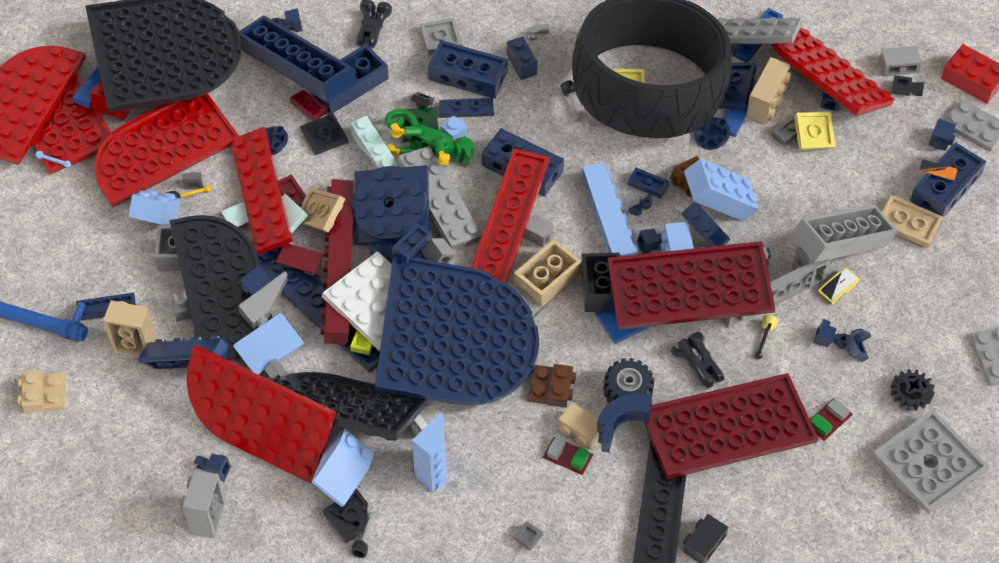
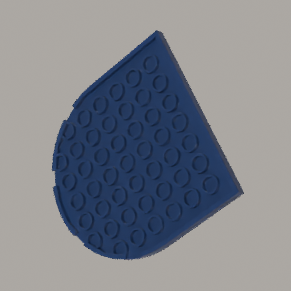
M394 254L374 390L455 405L474 406L500 400L510 395L525 382L536 362L539 350V333L532 317L533 313L524 299L511 286L492 278V275L487 272L412 257L406 262L400 256Z

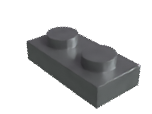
M794 116L772 130V135L783 145L797 137Z

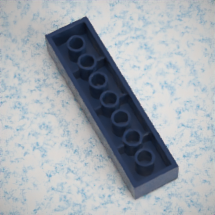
M264 15L239 31L242 51L327 103L356 84L350 65Z

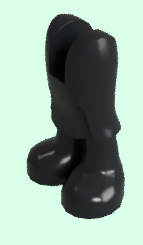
M361 0L360 10L363 13V20H361V27L356 39L357 46H363L365 38L370 37L369 47L374 49L378 42L380 30L383 28V22L392 13L393 8L389 3L380 2L376 9L373 1Z
M695 332L688 339L684 338L675 344L671 349V353L675 357L684 356L701 383L709 389L713 386V381L709 374L718 383L725 380L722 370L712 359L710 351H707L703 343L705 340L703 334ZM691 348H694L699 355L696 356Z

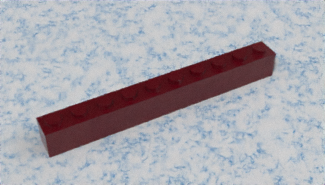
M332 179L331 186H327V192L340 195L345 198V201L334 221L333 227L329 232H325V242H328V246L324 247V257L328 258L327 261H324L323 272H326L327 276H323L322 288H326V290L351 272L353 180ZM322 298V304H325V308H322L321 319L325 320V324H321L320 335L324 336V343L347 345L349 321Z

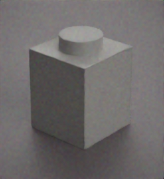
M534 214L527 224L524 238L544 247L554 237L553 223Z
M431 238L422 250L427 260L448 264L456 255L444 238Z

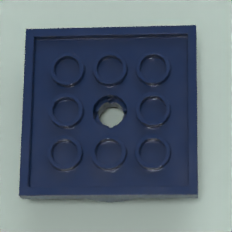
M427 165L411 167L385 166L376 170L355 171L352 200L355 245H369L371 241L398 242L417 223L429 231V167ZM390 198L393 199L394 204L389 208L385 207L386 201Z

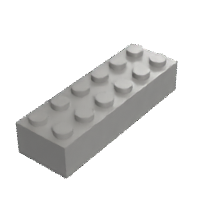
M875 205L803 218L791 233V236L805 251L808 258L815 263L884 248L898 231Z

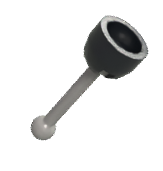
M568 80L560 85L561 91L564 95L569 96L574 112L573 118L575 121H579L581 116L577 113L572 96L575 92L574 82Z
M374 512L367 514L368 520L362 538L352 545L350 552L355 557L365 558L367 556L368 545L365 539L371 521L375 518Z

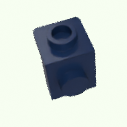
M860 328L853 330L850 335L845 337L848 353L852 358L861 362L869 359L863 341L871 337L870 332Z

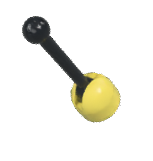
M772 315L763 316L762 327L765 332L759 350L755 353L756 359L763 357L762 350L768 332L773 331L777 326L778 319Z

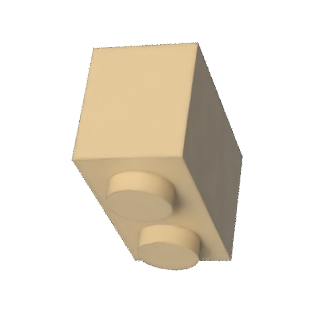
M573 402L558 419V429L565 436L574 438L582 447L586 446L591 449L599 437V433H597L598 418Z

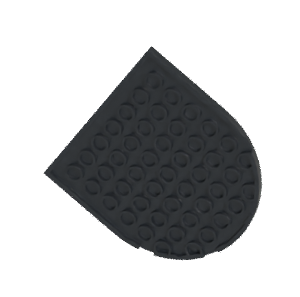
M120 0L85 5L108 113L180 102L203 96L221 86L229 79L238 66L241 56V38L234 21L225 15L222 9L205 0Z

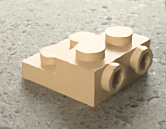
M42 370L22 372V378H18V386L22 390V395H18V405L23 408L25 414L65 410L64 372L44 374Z

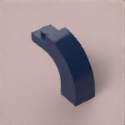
M624 395L610 402L602 410L597 421L598 443L601 444L602 452L610 453L614 432L622 423L627 421L649 423L652 410V395Z

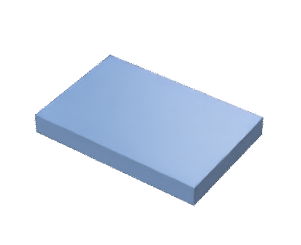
M279 313L235 343L233 348L250 371L261 375L275 358L280 362L303 346L304 342L282 313Z

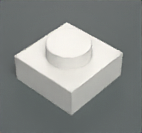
M419 414L410 426L414 434L418 435L428 424Z

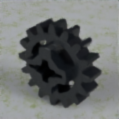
M908 369L906 374L900 371L899 376L895 375L890 387L892 388L890 394L895 396L893 401H900L899 406L906 405L907 410L914 407V410L917 411L919 406L924 409L926 404L930 405L935 394L933 391L935 386L930 384L932 379H925L926 373L919 375L918 370L911 373V370Z

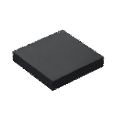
M334 113L300 126L315 156L349 143Z

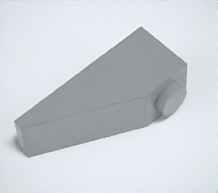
M286 272L280 274L239 305V313L253 329L257 326H262L268 321L287 282Z

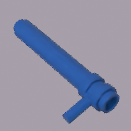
M0 301V318L55 333L65 339L71 338L75 342H83L88 335V327L80 323L86 306L82 302H78L72 320H62Z

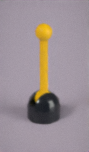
M205 185L204 188L179 194L177 191L166 193L175 194L176 198L181 199L182 197L204 191L210 192L211 186Z

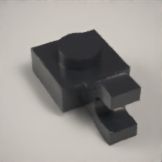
M894 75L891 93L909 96L910 92H912L914 95L922 97L925 82H912L911 77Z

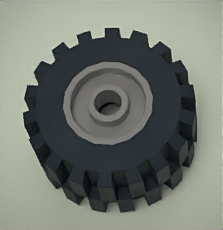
M623 358L620 363L615 361L613 366H609L604 379V397H607L608 404L618 397L628 394L652 395L654 388L652 371L648 370L646 364L642 365V361L638 360L635 362L634 358H629V361Z

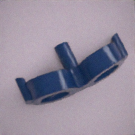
M649 194L643 200L640 199L639 204L629 208V213L636 216L641 215L642 208L649 209L652 206V196Z

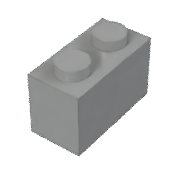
M917 46L882 49L879 58L884 76L919 73L922 63Z

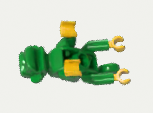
M395 109L386 114L385 125L392 129L389 132L394 138H399L402 134L410 136L409 146L396 149L392 143L386 145L393 157L430 146L438 159V164L448 165L450 156H453L456 164L458 161H461L464 167L469 166L474 152V143L470 138L464 136L453 140L445 132L418 124L416 117L404 109ZM396 117H399V118H398V121H393V120H392V119H394V118H396ZM404 119H406L410 126L400 129L403 127Z

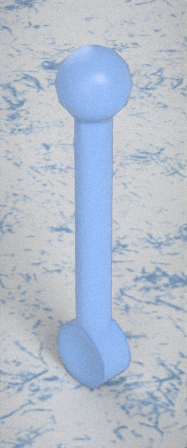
M42 151L36 152L37 159L44 158L62 164L66 168L71 166L70 161H62L44 155Z

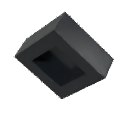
M417 92L412 95L411 101L415 102L418 107L426 108L433 105L435 98Z

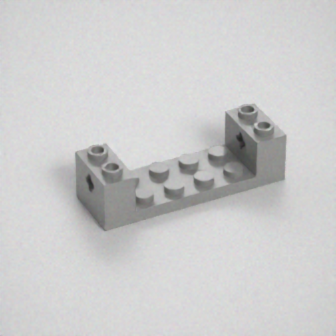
M797 245L792 264L794 271L788 274L784 273L778 279L770 282L774 304L777 305L824 282L830 260L814 263L808 258L805 251ZM755 315L722 318V320L729 329Z

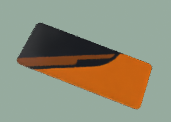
M922 160L919 171L955 180L957 173L956 168L927 160Z

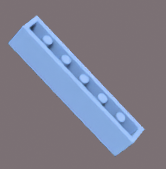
M604 162L584 166L582 168V179L608 253L620 252V256L637 255V246L631 240V229H627L626 215L621 212V201L615 195V184H612L610 181V170L606 169Z

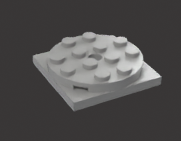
M933 409L873 451L872 454L890 474L895 485L907 496L913 498L927 514L945 501L957 496L964 487L989 469V466ZM924 462H932L934 468L926 467Z

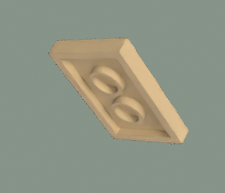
M310 188L300 207L309 216L300 225L329 232L343 207L345 198L340 195Z
M891 195L882 211V214L898 231L896 235L926 248H929L944 218Z

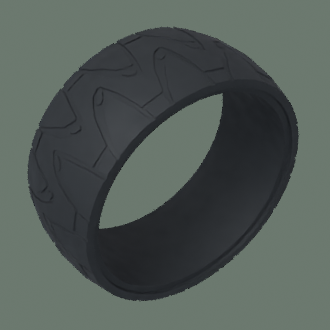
M605 0V2L594 7L586 16L577 35L572 57V76L575 92L585 110L596 120L616 131L632 136L654 139L682 136L703 127L704 124H707L716 114L724 100L730 82L732 67L731 44L725 28L710 12L688 0ZM621 46H657L677 52L690 59L701 68L705 75L683 84H647L618 74L606 66L598 56L610 49Z

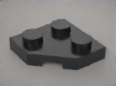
M356 488L344 506L341 507L334 502L322 511L347 544L363 533L369 506L368 502Z

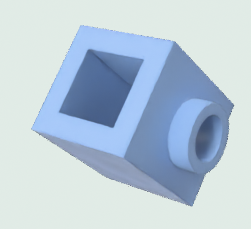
M455 116L440 126L441 131L447 133L453 140L464 136L467 137L466 124Z

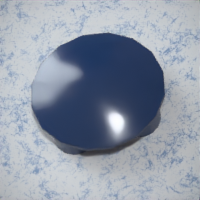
M713 117L707 124H704L703 127L694 132L695 140L704 149H718L729 140L730 127L724 118Z
M283 126L264 127L267 132L272 155H275L286 146L288 134Z

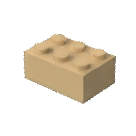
M770 57L750 95L746 118L767 125L769 119L773 120L776 113L775 107L781 105L782 94H786L790 84L788 82L792 75L789 72L790 64Z
M553 239L514 272V286L542 308L581 274L582 261L557 240Z
M110 301L103 321L112 350L140 356L148 342H155V339H157L149 308L143 305L127 304L124 301Z

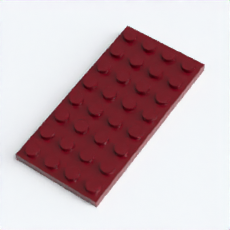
M762 241L608 258L618 330L775 313V304Z
M789 373L652 405L649 423L643 422L666 479L814 444L819 439Z

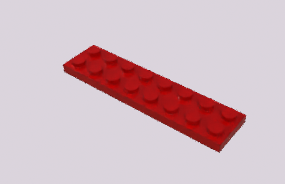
M263 126L238 136L231 143L254 248L258 255L293 242L267 132Z
M513 149L471 268L487 272L492 275V278L497 279L501 283H507L550 162L549 157Z

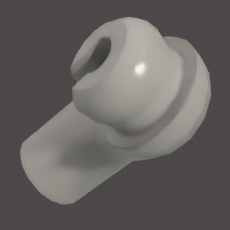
M537 24L527 29V39H536V33H549V24Z

